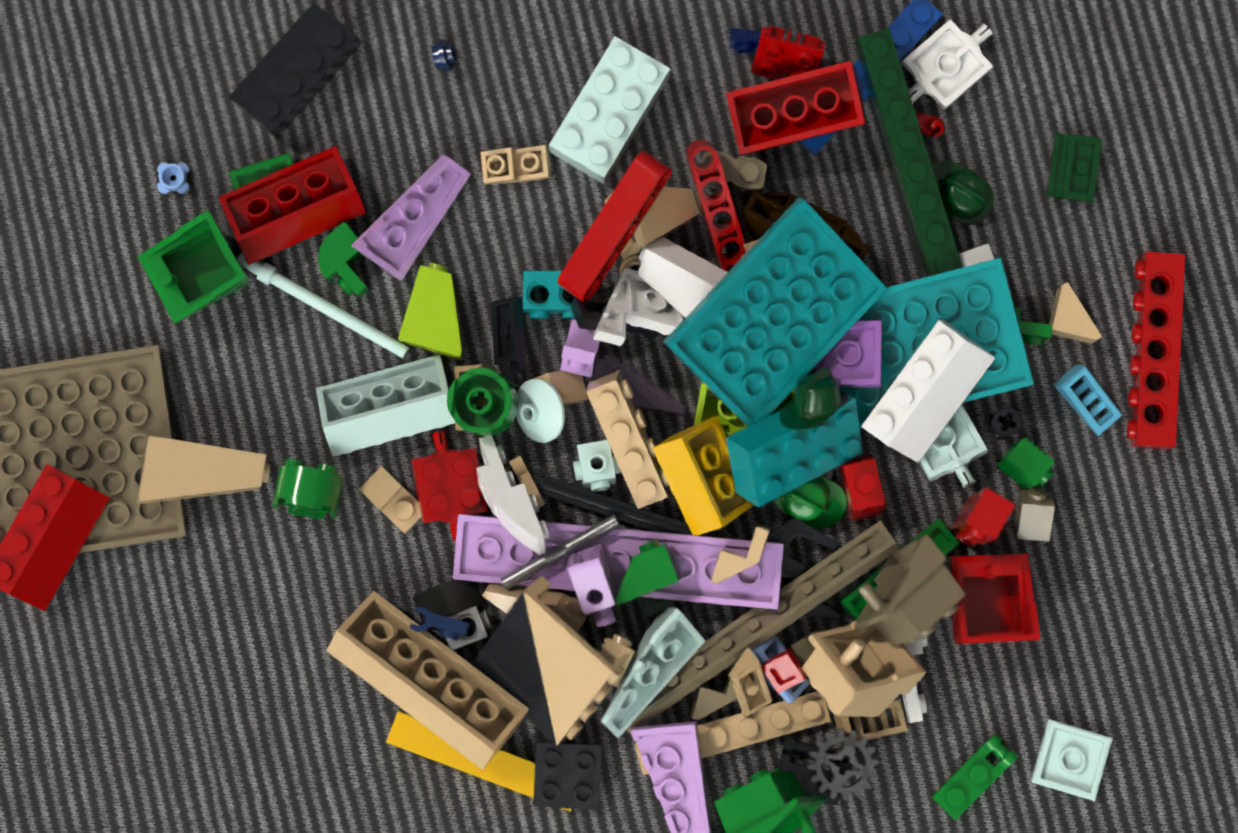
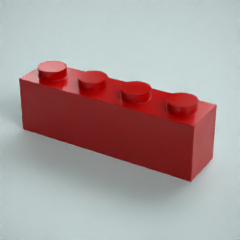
M985 488L969 496L950 530L957 534L955 536L957 541L970 548L994 541L1015 504Z

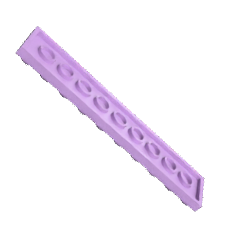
M458 514L453 579L502 584L500 580L502 577L541 556L518 541L500 523L497 517ZM545 522L549 533V539L545 540L546 553L592 526ZM616 528L577 550L602 544L617 594L633 556L640 553L639 546L657 539L659 545L667 542L681 579L678 582L640 597L778 610L784 543L766 542L759 563L718 584L711 582L721 549H727L747 556L752 540ZM570 555L517 585L530 586L542 575L551 583L549 587L551 589L575 591L567 569ZM591 590L594 593H600L599 590Z

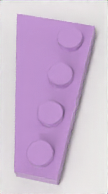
M442 155L351 247L390 275L402 281L471 174L451 158Z

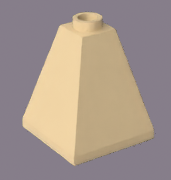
M664 187L622 251L623 260L629 256L639 254L645 246L652 244L660 237H666L700 214L702 207L698 194H694L692 189ZM612 193L604 200L605 204L612 195Z

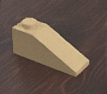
M489 583L482 596L508 614L519 596L529 586L515 585L506 590L503 584ZM548 589L541 598V601L576 633L588 616V614H583L578 599L569 597L564 592Z

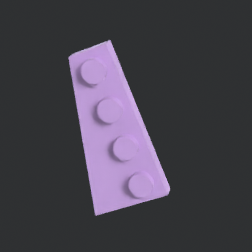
M697 721L632 728L630 732L638 745L644 767L649 772L654 785V792L657 799L661 802L670 832L712 833Z

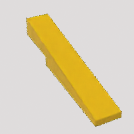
M401 711L397 712L386 743L534 798L535 762L500 749L484 770H482L411 715ZM562 808V809L567 810V811H569V812H571V810H572V809H568V808Z

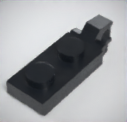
M511 297L492 301L491 303L494 365H499L501 375L506 377L515 388H520L525 382L526 376L522 297Z

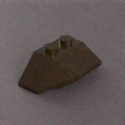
M753 191L741 217L754 240L760 239L799 197L788 192L762 193V191ZM806 201L863 262L870 248L866 243H862L859 235L846 220Z

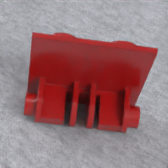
M769 25V28L762 27L760 41L750 72L765 78L781 79L816 70L819 68L824 54L825 42L820 41L818 36L804 34L800 44L801 32L797 33L795 42L790 41L792 30L788 29L786 40H784L785 29Z

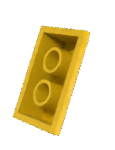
M717 415L672 435L653 447L658 463L662 467L671 491L693 536L722 528L754 506V504L735 491L727 437Z

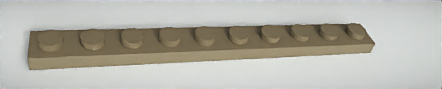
M881 520L781 588L778 610L754 607L707 639L626 730L631 734L630 730L632 728L642 727L738 661L745 649L754 650L900 549Z

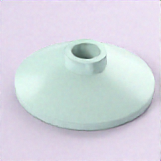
M537 378L524 382L517 392L519 406L516 417L518 423L530 439L539 443L550 442L559 436L564 426L565 410L562 399L554 386L543 379Z

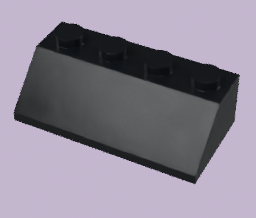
M312 3L228 98L277 140L361 46L359 39L333 15Z

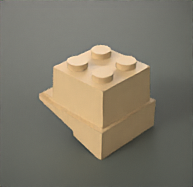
M853 621L848 626L811 634L808 640L815 647V650L802 669L809 677L811 686L822 694L828 702V708L837 716L878 717L899 694H908L926 673L903 643L893 647L874 625L857 631L854 627L856 621Z

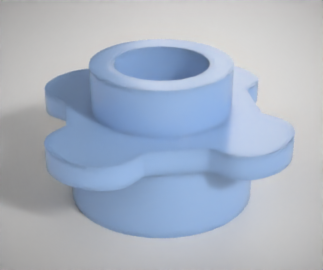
M163 162L158 166L157 171L160 182L157 185V189L160 193L167 194L169 191H178L180 194H184L189 190V184L186 182L187 174L189 173L187 164L180 162L176 165ZM175 175V176H176V180H175V181H171V180H170L171 176Z

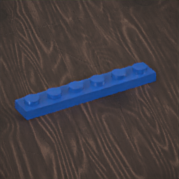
M912 0L888 27L890 28L900 62L943 15L928 0ZM858 60L854 65L857 68L865 102L870 93L860 60ZM837 132L798 142L816 156Z

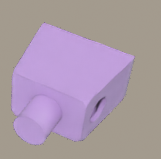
M602 544L571 553L567 569L583 614L593 612L597 627L612 624L616 621L612 606L616 604L615 598L617 594ZM591 590H599L600 593H594Z

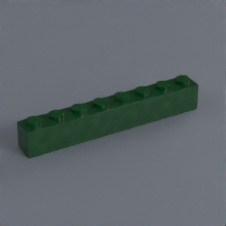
M890 28L860 36L854 44L925 276L929 277L963 268Z

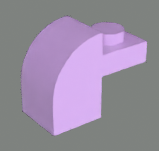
M573 319L571 321L567 342L562 351L561 358L563 359L560 370L592 377L601 345L600 340L593 339L595 330L581 329L578 327L576 320Z

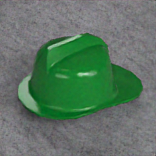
M821 475L774 499L778 509L785 515L800 519L816 529L829 528L836 524L844 516L847 507L846 495L843 489L835 482Z

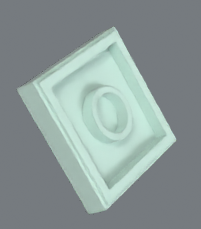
M1048 719L1030 782L1095 801L1112 738Z

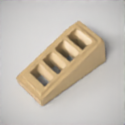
M901 699L894 700L886 708H890L894 723L893 728H889L886 711L884 710L878 716L881 727L879 731H877L874 717H864L868 733L864 734L860 717L837 716L834 714L836 731L838 728H841L844 731V735L848 736L851 731L849 717H851L853 730L856 731V740L863 736L870 740L908 731Z

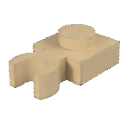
M521 456L509 461L519 483H524L528 495H535L539 510L546 507Z

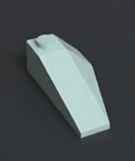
M667 607L661 615L654 619L652 625L646 630L601 720L617 738L624 733L705 642L703 637L677 608Z

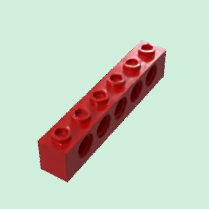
M1146 252L1135 263L1134 275L1135 279H1139V292L1134 293L1133 311H1138L1137 324L1132 326L1131 341L1136 343V356H1131L1130 375H1134V388H1130L1128 393V406L1133 407L1132 420H1128L1126 429L1127 439H1131V447L1170 450L1176 447L1185 254ZM1153 279L1163 282L1165 286L1163 295H1158L1152 291L1151 281ZM1151 311H1157L1163 316L1164 322L1162 327H1156L1150 322L1149 315ZM1149 343H1156L1161 347L1162 355L1160 359H1154L1149 355ZM1148 375H1155L1160 380L1158 391H1152L1147 387L1146 378ZM1146 407H1153L1157 410L1159 414L1157 423H1150L1146 420L1144 415Z

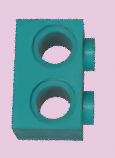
M523 271L524 314H530L531 319H548L549 314H562L563 319H575L571 304L563 299V294L566 290L557 284L562 271ZM537 288L546 289L549 293L548 299L543 303H535L531 299L533 290Z

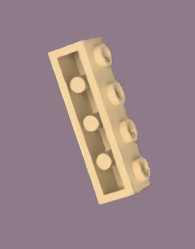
M616 371L589 382L586 393L637 508L639 509L667 498L670 485L653 450L656 443L653 438H648L644 427H647L644 415L633 404L631 398L634 397L628 380H623L620 372Z

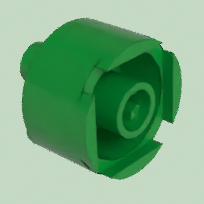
M472 368L454 380L447 394L448 411L454 421L462 429L477 435L492 436L506 431L518 412L519 400L514 385L503 375L487 368ZM485 397L489 399L488 405H484L482 408L477 405L478 399L482 400Z
M286 459L285 466L279 467L272 507L280 510L281 505L289 507V514L302 517L324 519L325 513H330L331 519L337 518L344 479L337 473V467L319 464L318 469L305 467V462Z

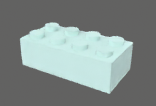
M615 36L550 142V153L605 184L669 79L670 68Z

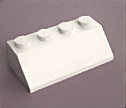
M944 319L939 320L861 427L887 446L919 462L996 357Z

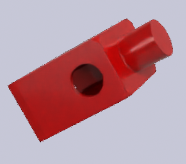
M870 455L853 458L838 466L851 522L882 515L885 508V499L875 459Z

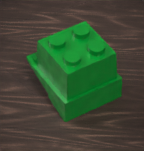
M209 210L178 228L176 232L137 256L175 325L188 316L196 314L250 283L216 219Z
M780 768L770 772L768 769H764L749 777L750 783L742 787L740 784H736L725 789L722 792L724 797L714 802L726 833H795L799 828L802 833H817L810 817L827 800L824 795L806 796L794 772H781Z

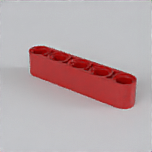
M696 140L688 146L686 157L721 269L729 272L741 259V256L746 254L743 245L745 241L719 155L708 141ZM702 150L710 151V159L706 163L698 164L695 162V156L698 152ZM718 181L720 183L717 192L713 194H706L704 192L705 185L708 182ZM725 211L729 213L727 221L723 224H715L713 222L714 216L718 212ZM731 241L738 243L735 252L731 254L722 252L723 246Z
M642 151L634 159L557 280L559 286L583 303L592 298L668 182L672 173L671 168L646 151Z

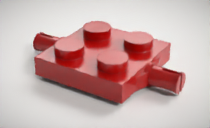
M441 431L432 433L436 452L427 457L412 459L411 465L422 523L437 521L449 523L452 541H456L458 514L475 515L486 513L487 506L478 485L476 468L479 467L476 448L462 451L448 450L446 432Z

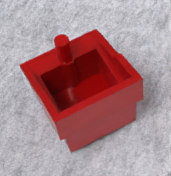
M1028 553L949 557L951 575L965 593V596L957 602L959 609L952 614V632L955 644L1040 640Z

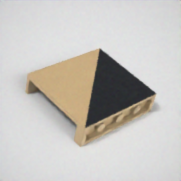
M541 575L522 592L472 663V666L528 707L529 711L525 717L557 746L566 737L572 740L581 731L584 725L580 721L586 722L598 708L594 703L600 704L611 692L612 689L608 686L609 683L613 686L625 674L626 670L622 666L629 659L630 655L626 653L612 665L541 601V598L551 586V583Z

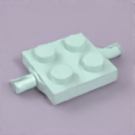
M962 404L919 461L929 482L951 473H956L963 488H968L969 484L972 486L976 482L967 466L971 461L987 454L988 449Z

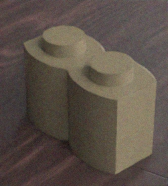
M710 151L703 154L702 164L710 159ZM717 151L728 188L746 196H751L753 191H762L767 164L752 157L735 159L727 153ZM710 181L705 187L718 190L720 183L718 181Z

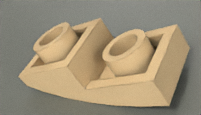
M546 145L521 149L510 147L480 152L484 184L516 183L552 178L549 147Z

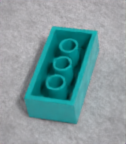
M847 394L848 403L834 413L826 422L809 430L798 431L783 426L779 419L780 410L728 436L726 440L736 493L759 508L863 454L855 398Z

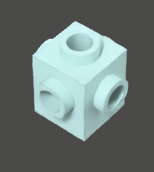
M608 440L577 445L579 461L573 462L576 481L582 480L583 487L586 489L591 488L592 492L605 491L610 489V484H616L615 474L621 473L615 456L611 453ZM594 466H600V467H602V468H600V469H594V468H592V467H594Z

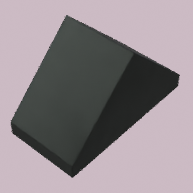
M453 579L412 597L416 607L426 608L432 613L445 617L484 604L476 581ZM419 613L421 621L424 624L426 618L424 614Z

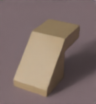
M757 525L747 556L722 548L711 582L718 584L759 563L770 529Z

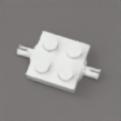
M950 19L902 61L903 66L913 75L916 82L908 90L910 96L915 93L911 97L912 104L926 93L945 110L992 69L993 65L984 57L979 46L992 35L990 29L983 33L987 29V25L983 24L970 36L961 31Z

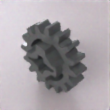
M838 728L836 737H833L828 731L825 732L826 741L824 743L819 740L814 741L819 748L817 752H808L809 756L815 758L814 763L806 765L807 769L815 770L816 773L810 778V781L821 782L818 791L821 793L830 789L829 798L835 799L837 794L841 793L842 799L848 801L850 792H853L858 798L861 797L859 788L863 786L870 790L871 785L867 781L868 778H877L878 774L871 771L872 766L879 764V760L871 759L870 757L876 751L875 747L866 748L864 746L868 740L865 736L856 740V731L851 730L848 736H845L843 729ZM843 742L840 750L832 754L825 752L833 744ZM855 747L862 753L864 765L858 764L854 756ZM844 755H846V761L857 769H843L842 773H839V767L829 762V759L842 760ZM821 764L828 766L831 772L830 782L824 777ZM854 775L860 776L855 783L843 787L846 779Z

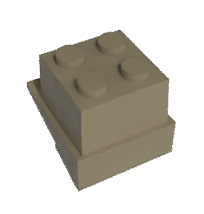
M928 535L900 547L898 551L886 559L874 580L878 584L875 590L869 582L858 590L867 601V604L854 625L857 631L874 625L893 647L904 642L910 645L919 637L922 640L928 637L937 629V626L934 624L941 617L943 619L948 618L959 609L957 602L965 596V593L943 564L947 559Z

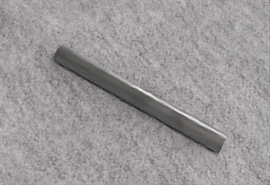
M615 515L608 517L502 577L500 580L506 590L510 589L620 526V523Z

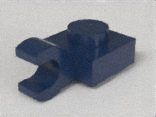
M423 607L415 608V612L424 614L426 620L421 626L411 624L410 628L413 631L424 632L431 627L441 629L439 636L458 641L459 635L467 636L470 623L432 613Z

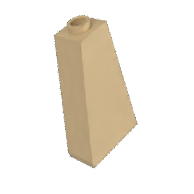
M149 435L137 503L147 504L259 490L262 482H268L270 464L265 463V454Z

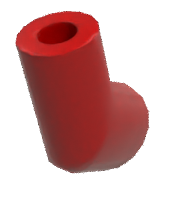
M925 113L916 114L922 134L939 137L944 133L945 125L939 117Z

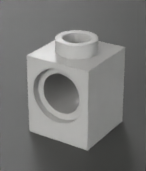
M474 606L449 616V618L459 621L471 618L477 626L475 633L470 637L459 635L458 641L446 638L451 650L460 649L489 637L487 630L491 629L492 626L486 610L480 612L478 607Z

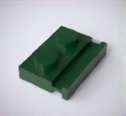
M1060 132L1054 134L1046 197H1057L1064 200L1091 204L1094 202L1102 144L1101 138L1074 134L1067 135Z

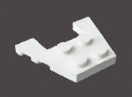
M624 268L595 330L593 339L621 346L626 339V323L635 327L639 326L654 330L663 335H670L685 317L638 275V271Z

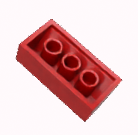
M852 61L726 93L740 156L866 124L863 94L857 68Z
M336 146L218 197L248 265L366 213L359 193Z
M46 464L0 544V590L46 612L111 498L55 466Z

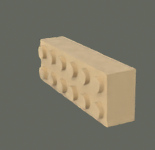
M373 591L337 629L327 652L464 757L484 770L517 730L529 708L428 631H413L410 628L411 624L420 625Z

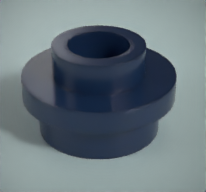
M444 39L440 40L437 45L432 46V57L437 70L452 71L454 63H457V53L454 45H449Z

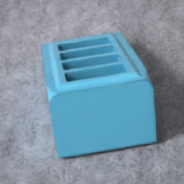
M1075 365L1053 384L1063 398L1098 436L1122 416V413L1084 365ZM1079 379L1082 380L1075 388H1070ZM1089 388L1091 392L1079 400L1078 396ZM1098 398L1099 402L1088 411L1086 407ZM1106 408L1108 412L1096 422L1093 417Z

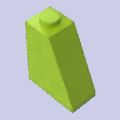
M429 263L428 267L420 265L398 340L406 345L462 361L464 353L453 277L450 273H447L448 268L435 263Z

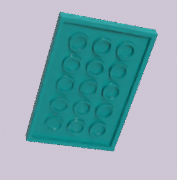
M799 197L663 342L748 427L768 417L796 387L797 381L801 377L806 376L887 288L804 199Z
M1002 257L887 287V290L861 316L858 321H882L881 387H840V390L856 400L860 428H863L861 426L941 319L947 321L996 357L964 402L1035 384Z

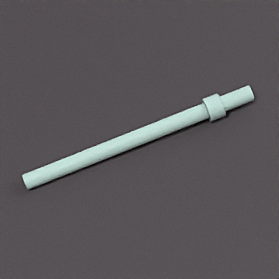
M243 253L239 255L238 261L241 266L257 275V280L266 285L273 284L401 358H404L408 352L409 347L279 274L277 268L268 263L263 265L258 261L248 265Z

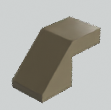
M737 661L731 665L729 674L732 671L735 664L737 663ZM729 674L724 691L703 685L697 688L690 712L692 719L700 720L737 699Z

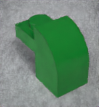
M343 222L322 242L318 254L319 268L329 284L340 276L341 279L337 283L350 297L355 293L361 299L369 292V289L349 266L363 254L351 247L358 237Z

